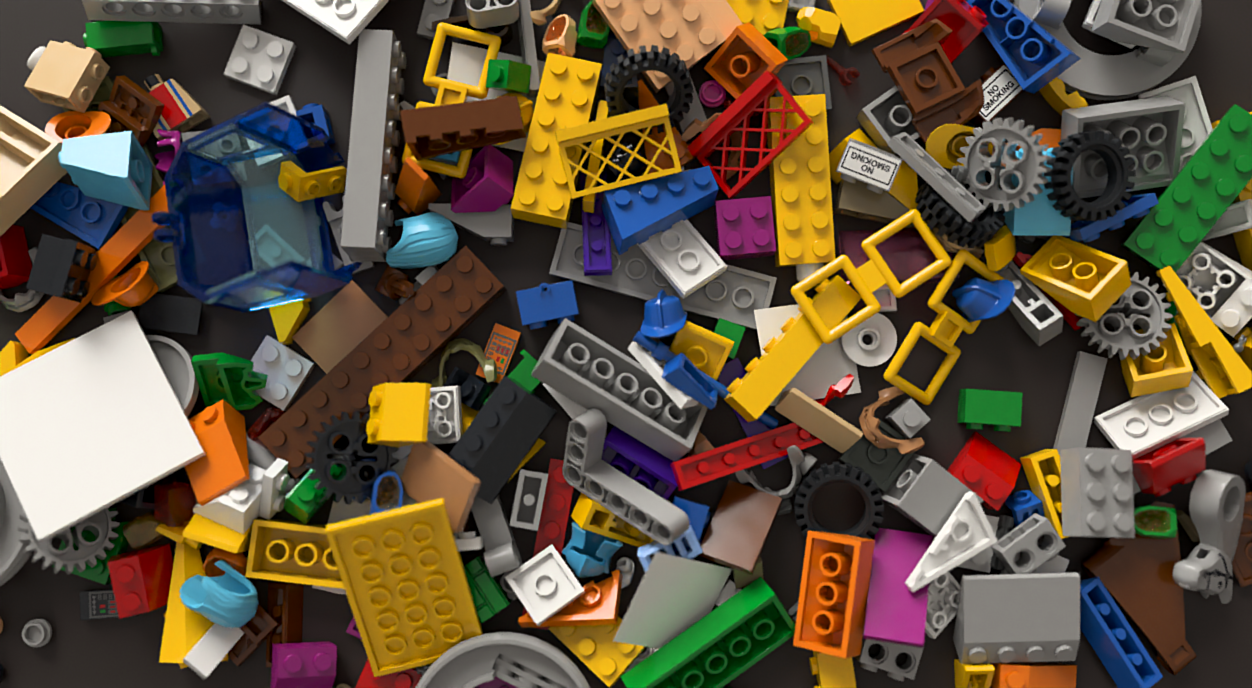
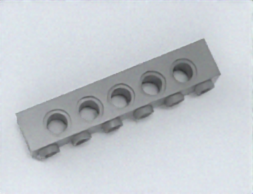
M82 0L88 20L261 25V0Z

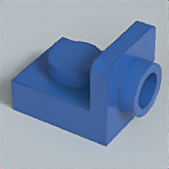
M316 103L307 104L302 107V110L296 111V116L302 123L311 122L315 138H319L324 145L336 143L329 112L323 105Z
M1030 490L1015 492L1004 501L1005 505L1012 511L1015 528L1034 513L1045 517L1042 501Z

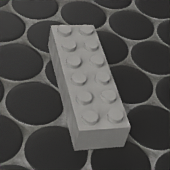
M566 318L552 334L531 374L534 378L584 408L600 410L607 422L674 462L691 450L708 408L699 402L696 406L680 409L641 364Z

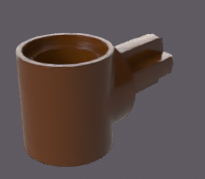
M388 265L374 289L395 301L400 297L407 299L410 295L414 296L416 292L413 290L414 284L408 281L409 276Z

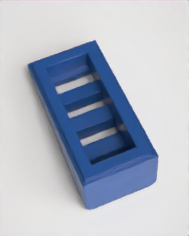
M678 354L665 364L662 378L666 382L709 409H713L716 406L718 389L684 354Z

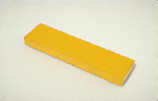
M600 100L598 102L595 121L609 118V109L606 101ZM605 139L597 140L592 148L594 152L603 156ZM590 154L587 171L596 176L601 168L602 160ZM588 175L586 176L585 189H588L593 181V178ZM598 181L595 182L593 187H598ZM597 193L583 196L584 212L594 213Z

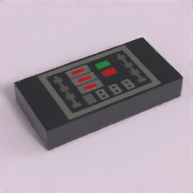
M113 589L80 592V620L119 618Z

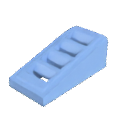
M690 525L687 531L672 542L676 543L680 552L678 555H675L671 544L662 545L656 540L639 547L638 557L645 572L652 561L649 555L652 553L655 555L656 552L661 553L660 549L665 548L668 555L691 559L703 553L692 526ZM683 537H686L691 547L688 551H686L681 540Z

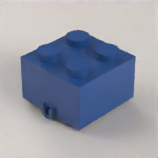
M572 280L550 285L542 283L539 287L516 291L522 325H529L530 330L548 326L547 321L557 319L558 324H561L565 318L569 321H575L574 315L580 314Z

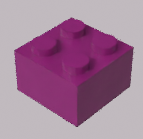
M771 196L715 201L713 212L717 253L722 260L774 255L776 243Z

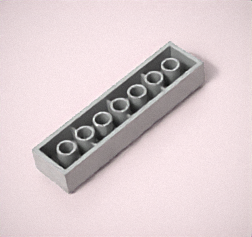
M363 29L359 34L340 247L353 261L386 262V251L391 249V237H388V228L393 226L394 214L393 210H390L391 200L395 199L396 186L395 183H392L393 173H397L398 159L394 154L395 147H399L400 132L397 130V121H401L400 110H402V107L399 104V95L404 93V79L401 78V69L406 68V53L402 52L401 41H397L393 30Z

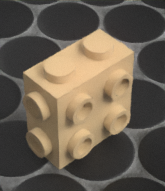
M50 40L24 87L41 102L85 113L110 67L102 59V55L93 48L86 47V49H83L70 42L59 43Z

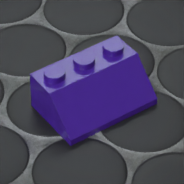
M616 426L612 428L604 440L601 460L667 501L677 487L670 464L674 461Z

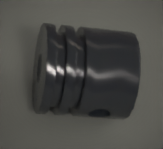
M630 142L623 144V146L634 152L635 147ZM619 148L612 154L613 157H610L609 161L623 169L631 155ZM637 151L636 154H638L639 156L643 157V156L640 154V152ZM634 157L626 171L637 177L648 165ZM606 164L605 170L616 182L621 172ZM623 174V176H622V178L620 179V181L626 180V179H630V178H629L628 176H626L625 174Z

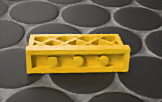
M667 103L556 130L555 136L571 198L575 199L682 172L668 117ZM664 124L666 137L661 145L647 137L651 127ZM647 128L644 134L637 131ZM632 132L641 137L634 152L619 143L624 133ZM620 135L617 141L610 138L612 136ZM606 139L614 144L607 158L592 150L597 140ZM644 140L659 148L651 162L636 154ZM667 141H668V145H669V149H670V150H668L667 148L664 147V145H665V143H666ZM592 142L589 148L583 144ZM577 145L587 152L579 165L568 159L565 148ZM616 147L631 155L623 169L609 161ZM661 150L672 157L674 168L662 170L653 164ZM589 153L604 162L596 176L581 167ZM634 157L648 165L642 176L635 177L626 171ZM606 164L621 172L614 183L608 184L598 178ZM570 165L576 168L573 175L571 173ZM650 168H653V169H655L656 171H658V172H654V173L647 174V173L649 172ZM578 171L593 178L588 189L576 192L573 180ZM623 174H625L626 176H628V177L630 178V179H626V180L620 181V179L622 178ZM596 181L602 184V186L593 187Z

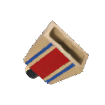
M153 74L145 79L144 83L150 91L149 94L164 104L161 116L153 130L156 138L160 141L170 138L160 136L157 132L158 129L167 131L178 130L185 133L210 117L202 106L173 78L163 82L159 74Z

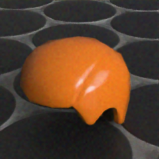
M215 547L208 554L202 566L208 577L222 576L226 572L214 564L218 560H224L233 569L245 576L248 558L243 552L236 554Z

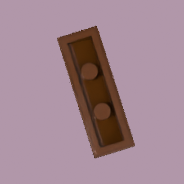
M268 582L267 613L278 623V626L267 638L266 667L272 668V644L302 642L303 584Z

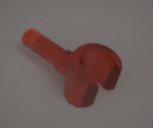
M828 55L826 56L827 64L837 71L840 75V82L843 85L849 86L853 84L847 79V73H850L854 78L859 77V72L856 68L850 67L845 69Z

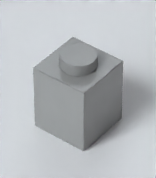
M912 398L903 400L884 418L896 432L906 439L911 438L931 420Z

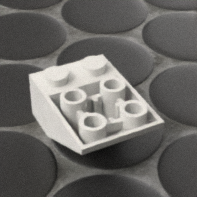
M1200 242L1176 271V274L1213 323L1234 337L1252 318V271L1207 244Z

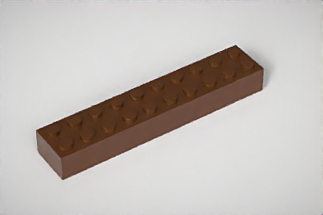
M464 246L415 292L414 296H410L258 438L277 459L280 458L288 462V471L295 479L303 478L310 470L304 468V465L312 462L311 458L304 456V453L312 452L313 449L306 442L316 441L317 438L312 434V431H323L320 425L321 421L331 425L330 416L335 415L341 420V412H347L351 419L353 411H359L360 420L365 413L370 414L369 395L373 386L384 383L409 382L450 341L454 340L507 289L467 246ZM341 434L333 439L334 448H338L345 441Z

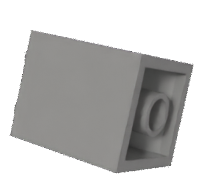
M913 454L886 492L881 491V496L885 503L936 538L964 495L969 491L974 492L934 460ZM975 494L979 503L981 504L983 499L979 497L977 494Z

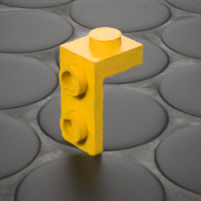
M291 160L281 162L280 175L278 176L279 188L297 202L341 193L345 189L347 169L343 166L306 173Z

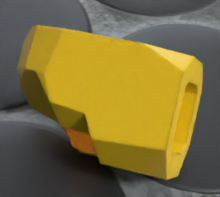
M803 7L798 12L796 18L799 28L810 33L811 42L830 48L833 47L842 19L832 12L818 8Z

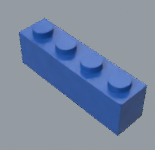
M1094 577L1080 580V629L1117 687H1152L1163 676L1100 578Z

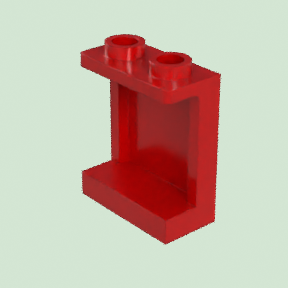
M934 0L915 23L902 34L933 19H938L953 31L944 44L941 45L952 64L989 23L985 20L987 18L986 14L977 6L972 8L965 0Z

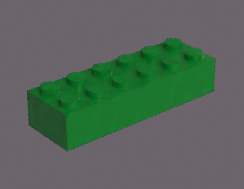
M1236 104L1225 113L1157 199L1159 204L1149 209L1150 213L1141 219L1122 243V247L1157 271L1170 266L1176 273L1252 179V115Z
M760 576L626 672L621 678L626 688H722L794 636L796 625L777 596Z

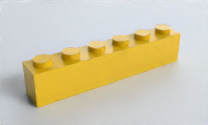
M839 275L829 280L826 278L815 287L816 295L812 299L808 297L829 331L839 325L861 299V296ZM800 306L797 308L800 313L795 319L790 317L780 327L783 331L777 339L772 337L762 349L765 353L759 359L755 357L745 367L747 371L742 379L736 378L727 388V391L730 393L724 400L747 422L759 418L823 343Z

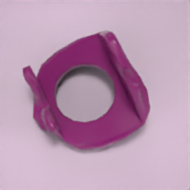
M158 129L157 132L160 136L170 139L158 141L157 146L173 145L175 149L155 155V158L159 160L156 169L168 174L189 171L181 138L182 132Z

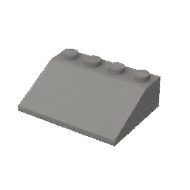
M1101 0L1091 32L1116 42L1183 53L1186 49L1200 0Z
M1160 96L1062 110L1061 140L1068 139L1067 136L1080 132L1105 131V133H1112L1115 135L1114 139L1120 138L1124 142L1121 147H1128L1130 153L1124 157L1133 158L1134 164L1129 165L1128 170H1135L1136 176L1128 177V181L1134 182L1135 185L1134 189H1126V192L1168 186L1179 172L1185 103L1169 96ZM1087 150L1081 153L1073 164L1072 187L1079 198L1101 196L1108 181L1107 167L1099 154L1092 150Z
M1079 573L962 576L953 635L960 663L1075 661L1080 642Z

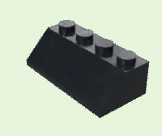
M504 376L448 456L481 481L476 496L492 504L558 411L515 379Z

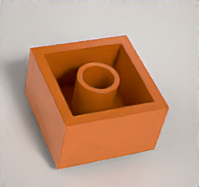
M747 22L734 29L704 69L737 99L766 70L777 74L788 59L750 22Z

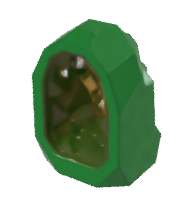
M592 1L582 11L576 42L593 49L603 48L607 42L610 27L595 8Z
M798 27L777 28L766 32L764 35L788 60L800 57L811 45L810 33Z
M1157 506L1134 508L1135 533L1142 537L1176 538L1177 515L1175 509Z

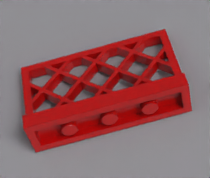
M768 70L687 147L691 155L697 157L704 167L710 166L715 181L731 199L814 123L783 86L780 78ZM779 91L783 96L782 109L769 108L770 97ZM790 104L793 109H788V105ZM755 112H763L762 128H749L750 116ZM769 113H782L781 129H768ZM788 113H797L802 118L803 122L796 129H786ZM735 131L743 132L741 148L729 147L730 136ZM749 132H761L760 148H747ZM767 133H780L779 145L775 149H766ZM715 150L723 151L721 167L713 166L707 159ZM729 151H741L740 168L727 167ZM747 152H760L759 164L754 168H746ZM727 171H739V181L731 189L726 183Z

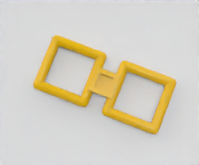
M443 22L439 23L423 77V83L426 86L438 88L435 104L419 101L415 108L464 103L467 100V96L485 99L489 88H486L489 59L497 60L501 38ZM446 35L489 45L478 87L436 77ZM405 144L402 163L404 164V161L410 157L421 169L456 178H464L467 174L473 149L461 151L458 164L454 166L430 159L417 161L407 144Z
M911 209L861 243V247L870 260L857 269L848 256L841 255L791 288L792 296L825 344L834 342L881 310V306L872 292L884 284H887L895 297L901 298L951 265V258L932 230L927 226L926 221H923L918 210ZM913 223L937 258V261L900 284L875 246ZM842 268L867 306L829 331L804 292Z
M965 249L957 252L951 265L928 300L929 308L938 313L930 328L921 322H916L883 375L886 381L924 405L931 404L961 355V350L954 345L962 331L967 334L974 333L981 320L968 322L964 317L941 302L965 263L990 282L1004 280L997 272L988 270L986 264ZM920 336L947 353L925 392L897 374Z

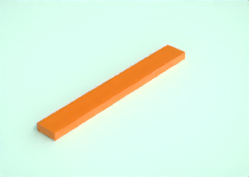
M168 181L150 198L149 210L143 211L139 209L96 252L98 257L97 264L94 270L90 271L88 278L90 284L89 291L86 297L82 298L81 303L52 296L15 333L29 354H34L41 350L91 301L93 295L102 286L110 282L190 202L174 182Z

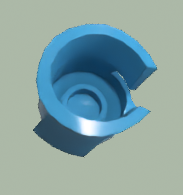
M572 522L571 540L561 553L566 555V560L573 569L574 574L579 578L600 575L603 572L609 574L612 557L623 546V543L619 540L582 529L576 522Z

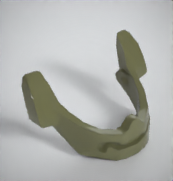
M466 338L454 339L445 346L442 352L439 376L432 380V388L443 387L446 383L445 361L449 359L450 353L465 350L473 354L480 362L487 382H494L496 380L497 365L494 359H486L479 345Z

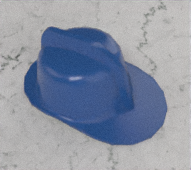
M975 277L969 279L962 287L953 290L952 295L956 299L957 307L963 312V317L968 322L990 319L1004 312L1015 296V287L1009 280L989 282Z
M662 289L657 297L645 302L644 320L641 325L642 334L646 337L659 338L672 335L681 330L685 325L688 314L684 311L680 299L673 295H667L665 290Z

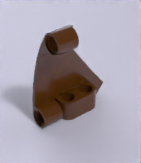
M1154 501L1150 505L1175 509L1174 504ZM1142 521L1140 524L1142 530L1150 532L1149 522ZM1178 529L1176 531V538L1173 539L1142 537L1136 533L1135 538H1108L1099 550L1081 564V567L1090 578H1100L1107 591L1152 643L1157 651L1156 658L1159 663L1175 676L1197 657L1185 640L1183 587L1173 580L1174 566L1177 562L1181 561Z

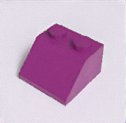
M492 145L484 146L470 159L467 174L464 178L452 177L451 211L454 213L495 212L503 204L509 203L514 195L513 160Z
M330 641L272 644L271 688H332L336 677L337 646Z

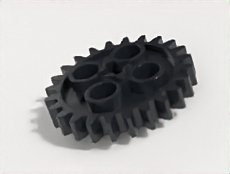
M353 411L351 419L347 412H341V420L335 415H331V425L321 421L320 425L323 431H312V434L317 438L316 441L306 442L307 445L313 448L312 452L304 453V456L311 458L312 461L305 464L304 468L313 469L314 471L308 476V479H318L314 488L319 490L325 487L323 496L328 498L334 493L333 501L337 503L343 496L345 504L348 505L351 504L353 497L359 504L363 502V495L371 500L373 485L376 479L387 471L397 472L390 466L391 463L399 462V459L392 457V453L399 450L398 447L373 444V447L368 452L362 449V441L368 436L366 426L370 419V414L365 413L361 420L359 411ZM341 434L345 439V444L342 449L336 450L332 442L335 436ZM353 452V454L360 456H376L377 460L375 462L352 460L350 462L344 459H328L327 454L351 455ZM339 463L342 466V474L340 477L333 479L330 475V469L334 464ZM364 465H368L371 471L370 476L366 480H361L359 470Z

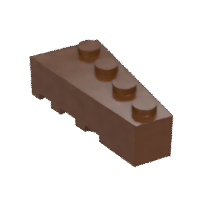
M504 95L496 99L400 110L405 141L417 161L526 137L517 96Z

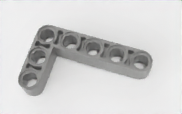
M591 408L572 420L568 426L563 462V476L571 486L662 545L671 544L689 529L690 521L681 509L601 460L607 421L600 410Z

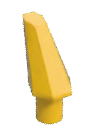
M160 524L155 530L181 545L188 544L196 550L203 544L182 537L186 527Z

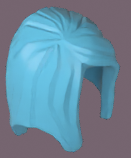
M434 212L395 220L396 226L403 225V233L400 241L393 248L386 251V262L393 268L411 269L434 266L448 261L457 251L458 234L454 225L443 215Z
M218 560L214 564L226 572L224 575L218 577L196 575L186 580L179 590L180 598L186 607L226 628H241L255 616L257 611L258 598L256 588L245 576L233 569L224 560Z

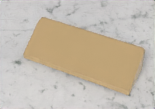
M796 388L783 392L775 406L777 412L840 453L846 452L863 435L862 431Z

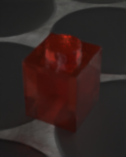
M183 482L155 485L154 519L165 522L168 527L183 526L185 521L192 519L195 514L193 508L196 505V496L192 485Z

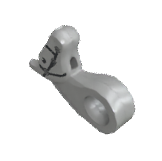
M1210 469L1203 471L1196 479L1191 492L1189 510L1191 520L1199 535L1200 545L1193 549L1187 559L1177 562L1173 570V580L1179 586L1200 591L1201 595L1206 599L1210 594H1218L1222 604L1229 603L1232 598V561L1243 522L1246 489L1244 481L1240 476Z

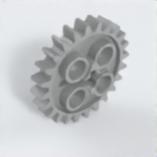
M1011 117L1005 118L1004 122L1001 118L993 119V124L990 121L983 122V129L980 127L974 128L973 133L975 137L968 136L965 138L969 146L960 147V150L966 154L965 157L957 159L969 171L966 181H963L964 184H969L970 186L967 190L970 193H976L975 198L979 202L984 199L983 206H985V209L993 205L994 211H1000L1004 207L1007 212L1013 210L1014 206L1017 209L1024 207V201L1027 203L1033 202L1034 196L1032 193L1037 195L1043 192L1038 184H1045L1049 181L1042 176L1043 173L1049 172L1052 169L1044 166V162L1050 160L1051 156L1043 155L1042 152L1049 147L1048 144L1039 145L1038 143L1043 135L1037 134L1032 136L1034 126L1024 128V120H1018L1014 123ZM990 142H992L995 146V153L993 156L988 151V145ZM1017 145L1022 147L1023 150L1021 159L1015 154ZM1001 161L1003 164H1006V169L1005 166H1001ZM986 171H989L992 176L990 184L985 180ZM1013 174H1016L1019 178L1018 187L1012 184Z
M1135 272L1130 278L1131 286L1104 313L1106 315H1102L1096 322L1083 317L1076 323L1077 326H1085L1086 328L1081 336H1091V340L1088 343L1089 346L1098 343V353L1108 349V358L1114 356L1116 352L1119 353L1120 360H1124L1128 353L1133 360L1139 356V352L1146 356L1150 353V349L1155 350L1160 346L1159 342H1163L1167 338L1164 332L1169 331L1172 327L1166 322L1173 315L1165 313L1171 304L1162 303L1161 301L1166 296V293L1157 294L1155 291L1159 285L1155 284L1150 287L1148 285L1149 277H1146L1143 281L1138 280V272ZM1132 298L1139 299L1143 303V307L1135 305ZM1103 323H1110L1114 327V332L1106 330ZM1133 325L1140 326L1143 329V334L1137 333L1133 329Z
M109 507L75 524V529L72 533L68 528L43 542L37 539L26 513H21L19 519L27 523L19 525L17 531L26 533V535L19 539V543H29L24 553L34 551L36 555L31 562L34 563L39 559L44 560L42 569L53 564L54 573H57L61 567H65L66 573L70 574L74 566L77 567L79 572H83L85 570V562L89 566L94 567L97 564L95 557L103 560L107 556L104 550L110 551L114 547L108 540H115L118 537L117 533L111 531L120 525L119 522L111 521V519L116 517L118 511L109 512ZM84 530L91 531L95 536V541L86 542L83 540L81 532ZM56 538L63 540L66 545L65 550H55L51 545V540ZM72 538L74 539V542H75L76 546L78 547V551H75V550L73 549V546H72L73 540H72Z

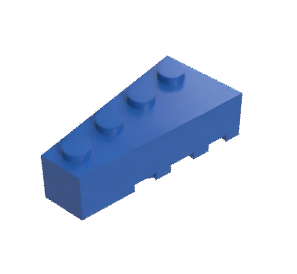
M1009 0L966 1L972 8L977 6L986 14L987 18L985 20L989 25L983 32L1023 90L1035 94L1081 59Z

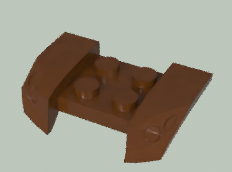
M933 19L871 50L884 74H890L912 113L913 119L911 122L924 145L930 134L937 127L945 124L964 125L978 115L985 103L981 79L965 89L941 45L944 44L953 31L938 19Z

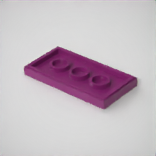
M879 528L874 539L863 639L923 648L929 583L912 592L907 588L905 582L933 543V536Z

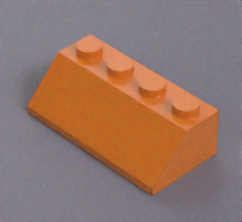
M808 531L793 641L794 646L845 659L860 655L875 540L844 534Z

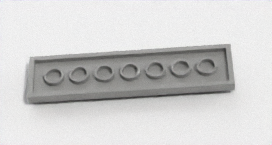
M568 222L567 229H561L549 272L550 275L645 301L657 297L660 290L664 289L667 295H673L680 299L682 307L686 312L716 320L721 318L756 331L754 310L769 308L777 280L776 277L727 265L728 267L725 272L683 299L637 244L628 248L627 252L619 255L612 235V275L584 276L582 225Z

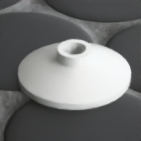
M876 313L841 336V344L845 354L851 361L861 366L873 367L886 362L892 356L897 345V334L891 321L884 315ZM864 335L871 337L872 342L870 345L863 343L862 338Z

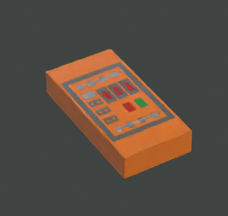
M497 323L494 325L484 355L487 360H495L497 378L494 382L500 383L503 377L506 376L522 333ZM479 364L475 375L485 378L483 368Z

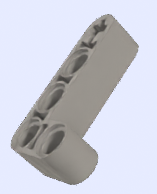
M465 0L468 22L474 28L484 29L514 23L519 18L518 0Z
M498 495L492 504L475 496L471 510L480 536H483V544L486 550L484 558L490 575L494 577L519 568L522 565L521 556L500 496Z

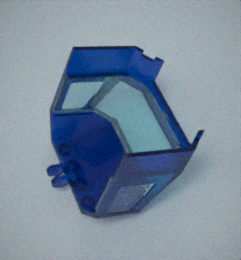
M264 102L181 143L164 177L169 213L160 211L151 215L153 223L161 226L170 225L171 230L161 228L156 229L153 233L156 240L173 243L178 285L204 303L245 313L251 310L317 297L350 283L353 278V271L358 270L362 263L354 262L335 270L327 219L323 208V197L297 202L279 188L278 176L280 175L281 162L291 160L306 173L332 168L345 162L340 153L334 154L327 144L330 138L323 128L271 103Z

